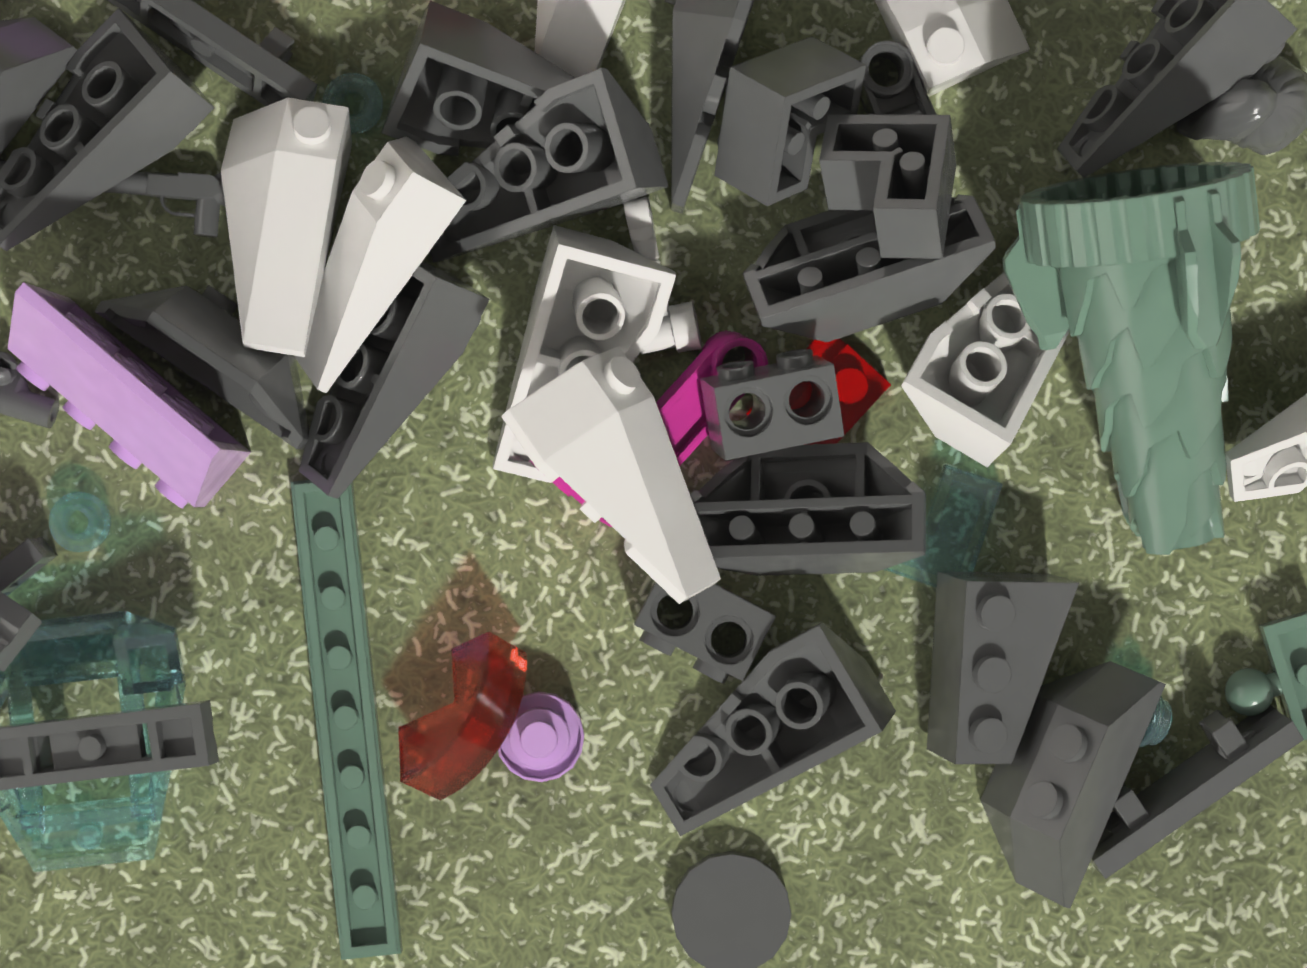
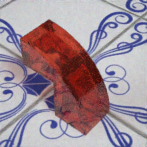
M486 632L451 649L454 702L398 727L400 782L440 801L463 788L487 766L506 739L521 704L526 683L527 653L491 632Z

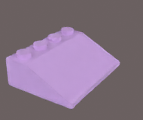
M25 282L15 291L7 349L21 360V363L16 367L18 372L43 391H46L50 385L68 400L62 407L67 414L89 430H92L97 424L114 439L108 446L111 451L134 469H138L143 463L160 478L155 484L157 490L175 505L184 508L189 502L193 507H205L251 452L70 298Z

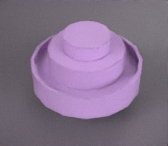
M538 691L522 695L507 706L498 721L495 741L499 757L511 772L524 780L545 782L557 779L573 768L582 753L585 733L581 717L570 702L556 694Z

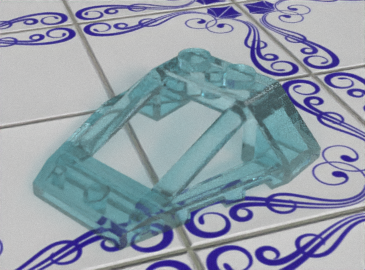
M126 611L41 620L42 624L4 672L0 670V709L7 697L10 725L34 722L30 688L32 686L117 677L121 711L145 708L144 693L156 692L155 707L184 703L186 679L177 628ZM142 724L146 753L149 754L147 724ZM171 770L128 775L130 797L44 806L42 785L0 790V817L34 872L154 859L164 815Z

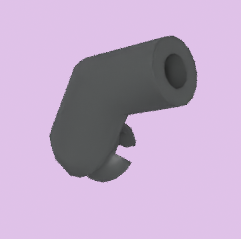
M0 351V413L45 428H51L57 418L59 401L31 392L25 377L16 369L18 366L16 359L11 354Z

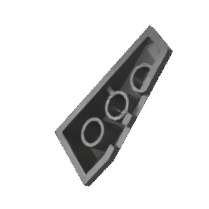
M430 0L410 46L382 128V133L396 139L408 137L414 140L420 148L442 155L458 156L460 146L487 149L496 141L494 136L508 124L514 125L536 106L534 101L546 90L572 80L575 77L489 23Z
M665 0L666 3L675 5L672 14L671 210L683 214L729 77L730 67L734 63L754 0Z
M1158 0L1151 12L1160 18L1143 43L1140 44L1138 41L1129 42L1120 55V58L1125 61L1121 77L1115 86L1106 85L1095 92L1057 150L1082 177L1089 176L1229 91L1240 80L1252 77L1264 64L1271 62L1281 53L1286 40L1297 28L1268 0Z
M119 8L75 52L66 67L73 74L56 102L48 99L44 101L35 115L43 121L27 147L13 150L0 171V247L5 251H8L171 152L214 109V106L190 77Z
M599 68L546 90L534 101L536 106L514 125L508 124L494 136L495 142L472 162H465L447 178L466 199V202L431 248L430 254L433 263L605 210L669 187L651 127L607 68Z
M423 260L335 380L329 395L323 396L317 402L299 472L326 495L338 499L463 354L473 332L480 323L481 316L490 299L459 278Z
M821 622L770 650L650 786L678 834L682 836L882 732L896 710L866 659Z

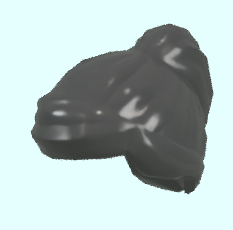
M1278 55L1271 62L1264 64L1252 77L1240 80L1229 91L1177 122V131L1194 140L1230 141L1242 149L1248 148L1260 155H1268L1280 151L1296 139L1307 127V73L1294 66L1287 58Z

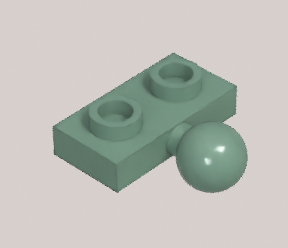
M1307 611L1258 625L1273 672L1265 674L1253 668H1244L1236 671L1226 682L1225 698L1235 712L1245 716H1255L1264 712L1271 705L1273 697L1280 696L1286 716L1294 722L1304 740H1307Z

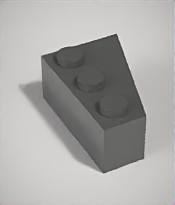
M937 571L927 750L954 764H1012L1079 582L1049 573Z

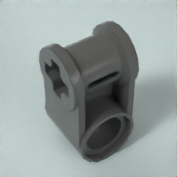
M888 40L877 42L866 50L859 61L866 64L860 99L867 115H936L929 97L925 94L913 57L907 48L900 43ZM883 57L895 64L898 70V79L894 86H879L872 80L869 75V64L872 59Z

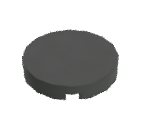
M735 851L708 855L689 867L676 888L671 908L677 939L688 956L705 968H757L775 956L786 940L792 916L787 889L775 870L756 857Z

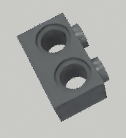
M797 349L777 354V363L754 367L752 361L730 362L717 367L718 375L700 378L711 449L726 461L843 437L844 431L834 364L818 355L813 356L811 349ZM809 381L812 389L809 401L801 408L791 409L789 396L792 389L800 382ZM743 393H751L753 408L750 414L742 420L731 421L729 409L732 401Z
M655 581L634 621L635 626L644 630L639 640L669 656L672 655L677 647L697 657L693 668L720 683L725 684L729 675L743 681L776 616L731 591L714 584L689 598L692 605V613L685 624L678 627H670L663 624L657 616L659 602L669 594ZM723 622H735L742 626L745 633L742 647L737 652L728 655L714 650L711 645V635L715 627Z

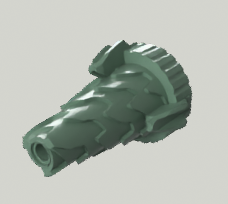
M1240 162L1162 165L1073 179L1041 187L1023 194L1020 204L1016 209L1019 236L1002 258L1004 272L1027 324L1038 337L1040 350L1056 349L1068 329L1070 330L1071 337L1076 336L1078 339L1087 390L1091 389L1095 395L1102 452H1111L1114 477L1117 481L1122 512L1131 531L1136 536L1141 537L1142 547L1145 548L1146 553L1155 555H1170L1176 549L1195 547L1210 542L1214 538H1224L1225 531L1219 485H1223L1226 479V450L1221 403L1229 401L1227 364L1232 346L1230 306L1239 280L1241 262L1240 242L1255 236L1260 230L1254 167L1251 164Z

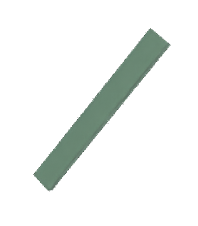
M310 480L294 481L290 483L341 960L401 954L403 951L354 486L352 482L340 497L336 499L326 495Z

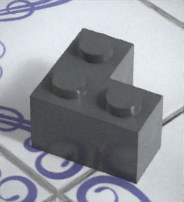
M811 36L730 67L729 78L725 87L726 98L721 132L717 143L718 153L714 176L766 206L808 189L816 137L825 132L828 114L858 113L866 64Z
M828 114L819 158L828 210H873L881 258L943 259L956 171L951 115Z

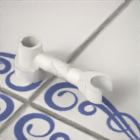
M647 197L623 203L634 252L660 264L649 200H647ZM693 301L669 306V303L667 304L658 334L648 348L644 347L641 354L675 347L678 353L702 348Z

